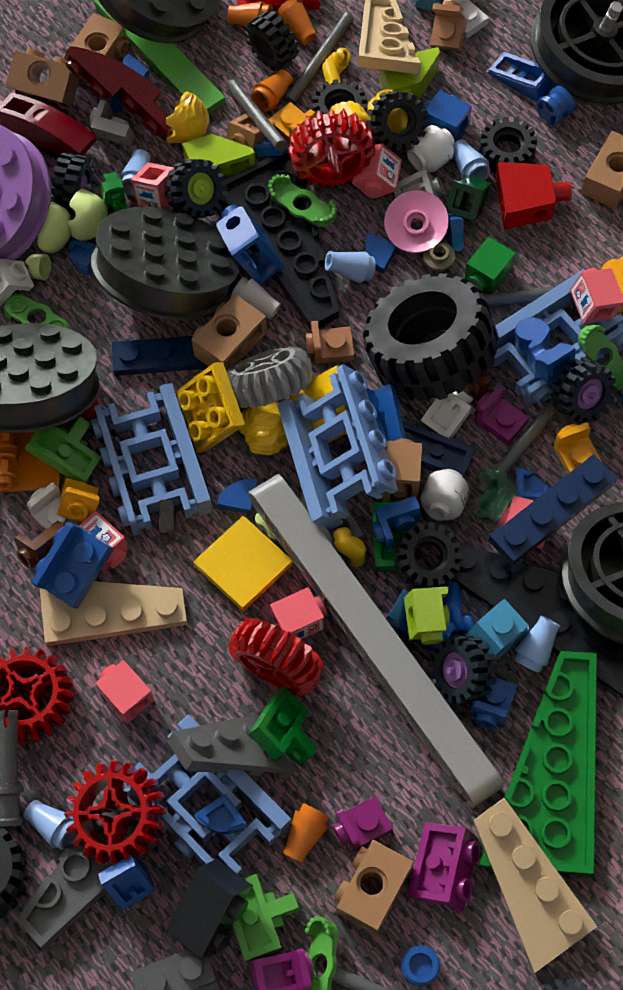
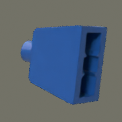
M231 205L224 209L222 219L217 222L216 226L231 255L258 284H261L285 267L260 225L243 206ZM255 244L259 251L255 254H250L247 249Z

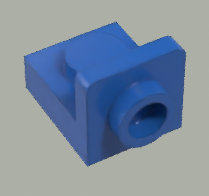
M416 496L375 509L376 522L371 523L377 543L384 542L387 552L394 550V539L391 531L395 529L396 531L408 530L416 522L420 521V507Z
M496 678L495 685H488L492 689L489 695H484L485 698L479 701L473 700L469 716L474 717L475 722L485 728L495 729L496 726L504 728L517 684Z
M132 854L128 860L123 859L98 873L101 885L122 910L156 891L148 867L144 862L138 863Z

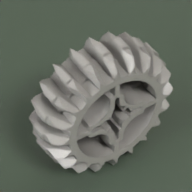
M291 346L287 348L279 347L274 350L269 349L265 352H258L253 356H247L246 359L237 361V364L230 365L226 370L240 408L266 406L269 403H277L279 400L288 399L289 396L298 394L300 390L306 389L313 381L312 364L310 358L307 357L306 351L302 350V348Z

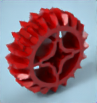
M330 108L328 114L322 115L318 110L316 118L313 119L306 116L305 124H297L296 133L291 134V144H289L290 147L288 148L291 166L296 170L299 178L305 179L309 186L317 183L320 190L325 185H329L333 190L335 185L342 184L346 188L347 181H353L354 177L361 173L363 167L369 166L370 157L375 155L373 134L368 129L366 122L359 120L356 113L348 116L343 108L338 114H335L333 109Z
M245 618L234 630L228 644L231 656H233L236 662L241 664L243 669L248 670L252 675L278 689L285 686L293 695L306 696L307 693H310L312 688L316 687L319 682L320 675L324 669V664L319 655L312 651L309 645L303 643L301 638L295 637L290 631H285L278 625H272L268 621H261L258 618Z
M25 646L22 655L18 656L15 649H10L9 659L4 660L0 655V688L6 680L9 682L8 692L1 697L0 711L6 710V726H8V718L6 716H8L9 710L30 714L32 718L18 720V742L20 745H25L27 735H31L33 741L39 743L40 735L38 732L44 730L49 737H52L54 732L50 725L54 722L57 726L62 727L65 723L59 713L71 714L72 709L66 702L74 700L73 691L68 690L73 686V681L71 677H66L68 671L65 665L57 666L58 659L53 654L46 658L45 651L39 649L33 656L31 649ZM35 671L42 673V675L38 676L36 674L30 678H23L17 673ZM16 685H19L23 691L30 694L29 699L33 706H30L26 700L19 696L20 692ZM53 685L50 702L42 711L39 707V702L48 693L47 689Z
M116 760L110 762L109 768L105 764H97L96 775L91 771L83 772L86 784L75 782L73 787L79 792L77 797L68 796L66 798L69 804H74L73 811L64 813L65 818L74 819V823L69 825L66 831L69 834H78L72 844L78 848L85 846L83 855L86 858H92L96 855V862L99 864H105L109 860L111 865H114L123 859L128 860L131 854L136 859L135 851L140 855H147L149 851L145 842L157 844L159 839L153 834L154 829L164 830L165 824L157 821V817L168 812L167 808L157 806V803L165 798L163 792H153L158 785V781L154 778L147 779L148 771L146 769L139 768L135 771L134 763L126 762L122 767L121 763ZM123 782L128 783L136 791L141 806L129 803L127 792L123 791ZM104 789L102 801L98 805L93 806L97 795ZM118 807L130 811L128 813H120V815H116L114 818L102 815L103 813H111V811L117 810ZM140 819L132 835L123 841V837L127 836L130 823ZM91 820L101 821L104 827V835H108V844L97 836Z

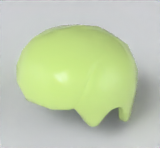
M82 188L75 193L69 203L70 207L75 211L76 217L74 220H68L67 224L71 227L72 237L80 241H90L96 237L99 225L108 216V206L101 197Z
M51 201L46 220L38 235V247L43 252L50 254L61 250L69 241L71 227L67 222L72 220V216L63 206Z

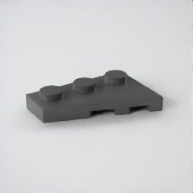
M257 714L174 731L167 741L186 771L227 774L230 769L246 770L248 776L261 777L263 772L276 773L278 778L290 779L296 770L285 754L274 760L249 735V732L259 718Z

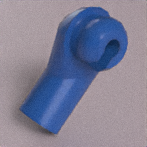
M453 581L447 582L443 585V587H448V595L443 598V605L448 607L450 621L456 627L455 632L460 634V631L468 633L473 627V615L470 613L461 614L460 585Z

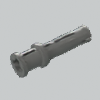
M6 710L0 711V827L24 824V818L20 816V793L24 792V786L22 782L18 781L19 711L9 710L8 726L5 725Z

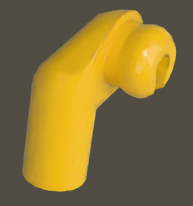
M346 48L337 49L322 65L325 82H328L330 86L332 85V80L338 79V84H342L340 74L346 69L348 62L351 60V54Z
M347 527L336 529L333 532L335 540L333 545L335 549L348 557V562L351 566H362L365 563L366 556L364 542L352 536L351 530Z

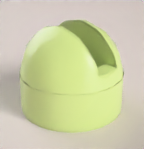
M31 254L27 257L24 264L28 265L27 270L30 277L37 280H47L51 272L50 257L47 254Z

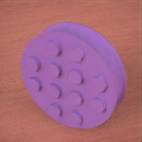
M0 125V259L15 260L31 246L44 225L51 200V181L47 164L36 146L23 136Z

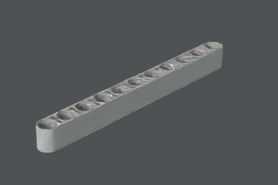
M276 474L249 491L248 497L257 513L288 556L293 560V563L316 595L320 596L326 609L460 794L464 792L469 799L467 804L471 808H475L501 790L504 784L496 769L317 524L311 522L309 513L285 480L279 474Z

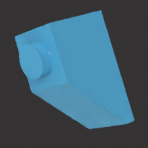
M503 599L483 616L465 636L479 637L483 640L481 644L487 643L490 646L487 654L494 653L496 660L491 661L492 666L529 633V625Z

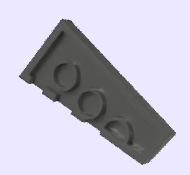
M118 807L117 810L111 811V813H103L102 815L114 818V816L120 815V813H128L130 811ZM91 820L97 836L108 844V835H104V827L101 821ZM138 820L130 823L127 836L123 837V841L135 831L139 824ZM145 842L149 852L159 844L158 842L157 844ZM72 844L70 848L67 847L58 859L59 864L49 878L44 879L17 918L18 923L43 951L107 893L101 885L98 873L112 865L109 860L105 864L97 863L96 855L92 858H86L83 855L85 846L78 848ZM135 851L136 861L139 863L145 856Z

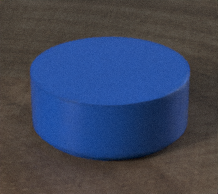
M421 945L414 946L404 954L401 962V971L406 981L411 985L425 987L436 980L440 971V961L437 954L431 948Z

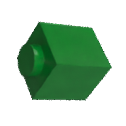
M488 237L467 262L465 279L476 285L480 292L494 293L512 271L516 253Z

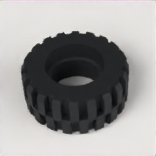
M439 273L438 277L427 274L422 275V278L418 280L412 278L404 281L405 285L399 288L395 286L388 291V296L385 298L381 297L375 304V310H371L366 319L367 324L363 328V344L382 385H394L396 394L404 399L413 401L414 398H417L418 401L429 402L431 398L437 397L438 400L448 398V394L453 392L459 394L466 390V385L469 383L474 384L481 378V372L488 370L493 361L492 358L495 357L497 352L498 332L485 297L473 283L458 276L452 278L449 274ZM447 330L432 341L414 345L419 339L430 333Z

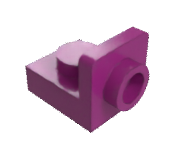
M498 386L491 394L485 393L477 403L476 423L509 445L529 422V417L504 400V389Z
M375 796L345 812L343 809L337 811L335 814L337 824L332 826L341 845L349 844L353 852L359 850L362 846L370 844L372 840H377L393 831Z

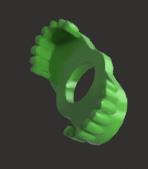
M277 174L276 177L273 176L272 180H269L268 189L272 200L288 209L290 214L297 218H303L318 227H326L333 223L337 212L336 204H333V200H330L328 204L318 199L312 191L301 189L292 184L289 175L285 176L282 174L280 176ZM305 197L311 201L312 205L306 210H299L294 207L293 203L297 198Z
M11 295L5 301L4 314L8 321L13 318L22 324L30 323L28 316L32 312L41 311L46 314V319L41 324L57 325L71 329L68 322L53 313L47 305L37 303L25 295Z
M600 325L584 327L578 336L580 349L588 359L597 362V353L600 349L607 347L610 351V358L603 366L613 373L612 376L616 379V383L612 385L617 387L618 391H623V360L618 354L616 345L604 335L606 328Z
M314 916L307 923V928H305V933L312 936L308 957L311 959L314 968V979L311 980L312 988L307 990H331L332 978L337 968L338 929L334 922L327 920L325 917ZM324 955L327 960V968L325 973L318 977L315 973V963L319 956Z

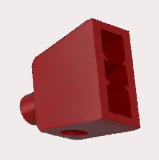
M499 162L497 165L495 181L503 230L553 219L556 202L571 201L572 189L570 182L553 183L550 167L547 165Z

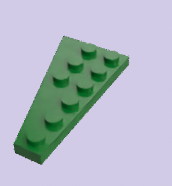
M559 652L504 797L559 874L592 876L594 874L597 653ZM484 850L478 868L492 869Z

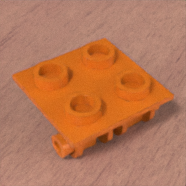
M36 431L27 433L0 432V492H34L39 488L47 487L51 483H54L60 490V473L24 450Z

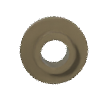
M440 242L429 251L423 252L424 264L436 272L448 270L454 264L455 251L449 244ZM435 253H443L444 256H443V257H437V256H435L434 254H435Z

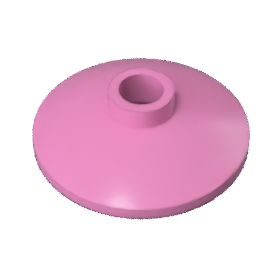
M421 190L408 191L395 198L387 208L384 218L385 231L389 240L400 250L409 253H423L438 245L445 237L449 224L448 213L442 201L435 195ZM420 221L423 226L419 230H414L411 228L412 223Z

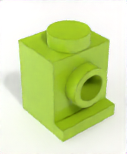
M448 587L412 589L404 597L409 640H421V643L424 645L443 642V633L447 630L446 627L449 626L450 621L448 607L443 605L442 599L448 595Z

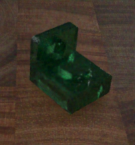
M498 468L481 470L477 476L492 487V490L487 489L477 503V506L480 508L475 515L476 518L486 524L498 521L518 490V487L510 482L512 478L506 472Z

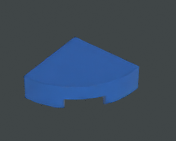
M265 137L256 144L254 149L258 157L279 156L286 151L287 146L283 151H277Z
M448 213L449 224L445 235L447 243L454 251L463 250L464 220L457 215Z
M368 232L365 240V251L369 256L375 258V269L384 274L397 247L391 241Z
M70 237L68 241L70 260L72 264L76 265L75 268L89 276L91 273V256L97 244Z
M517 467L516 496L534 501L546 492L549 487L535 476L534 472Z
M244 479L228 486L220 495L217 508L251 514L253 505L248 497V492L258 486V479Z
M226 793L194 815L195 819L204 828L215 833L231 834L247 828V823Z

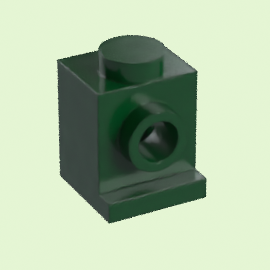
M468 175L461 181L454 179L445 206L447 212L475 221L483 211L491 183Z

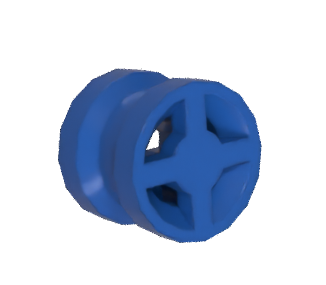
M556 86L550 91L549 96H543L536 102V109L539 116L551 126H555L562 120V116H568L575 111V101L565 88Z

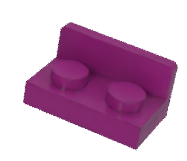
M425 822L407 896L417 901L447 905L454 911L463 912L465 903L470 899L472 893L471 876L473 867L480 857L479 839L464 827Z

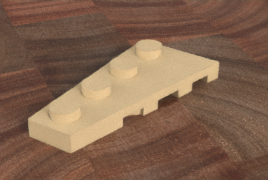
M365 0L357 67H363L370 71L388 70L419 74L421 62L419 57H415V47L413 42H409V32L407 27H403V17L396 0Z
M94 581L78 609L70 607L47 590L40 588L46 646L188 625L182 588Z
M503 798L475 818L473 822L533 972L536 973L597 926L509 803Z

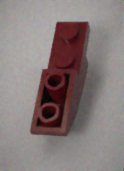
M70 46L66 50L64 60L66 61L67 69L78 78L81 76L89 83L90 91L98 99L103 100L104 98L110 104L118 95L121 98L120 102L123 107L132 114H138L144 120V127L154 136L159 135L164 138L173 129L166 124L168 115L155 103L161 91L142 75L111 57L89 49Z
M11 93L4 101L0 100V125L16 134L26 136L37 149L58 154L67 152L84 156L97 141L96 135L61 111L40 101L15 93Z

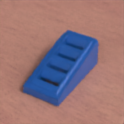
M503 52L487 70L488 74L535 102L541 97L546 96L555 86L537 63L507 52ZM505 61L513 64L507 72L499 70ZM518 68L522 69L518 76L513 75ZM529 74L533 76L530 80L525 79Z

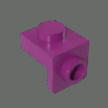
M303 948L249 962L255 990H307L312 988L311 980L314 979V968L311 959L305 956Z

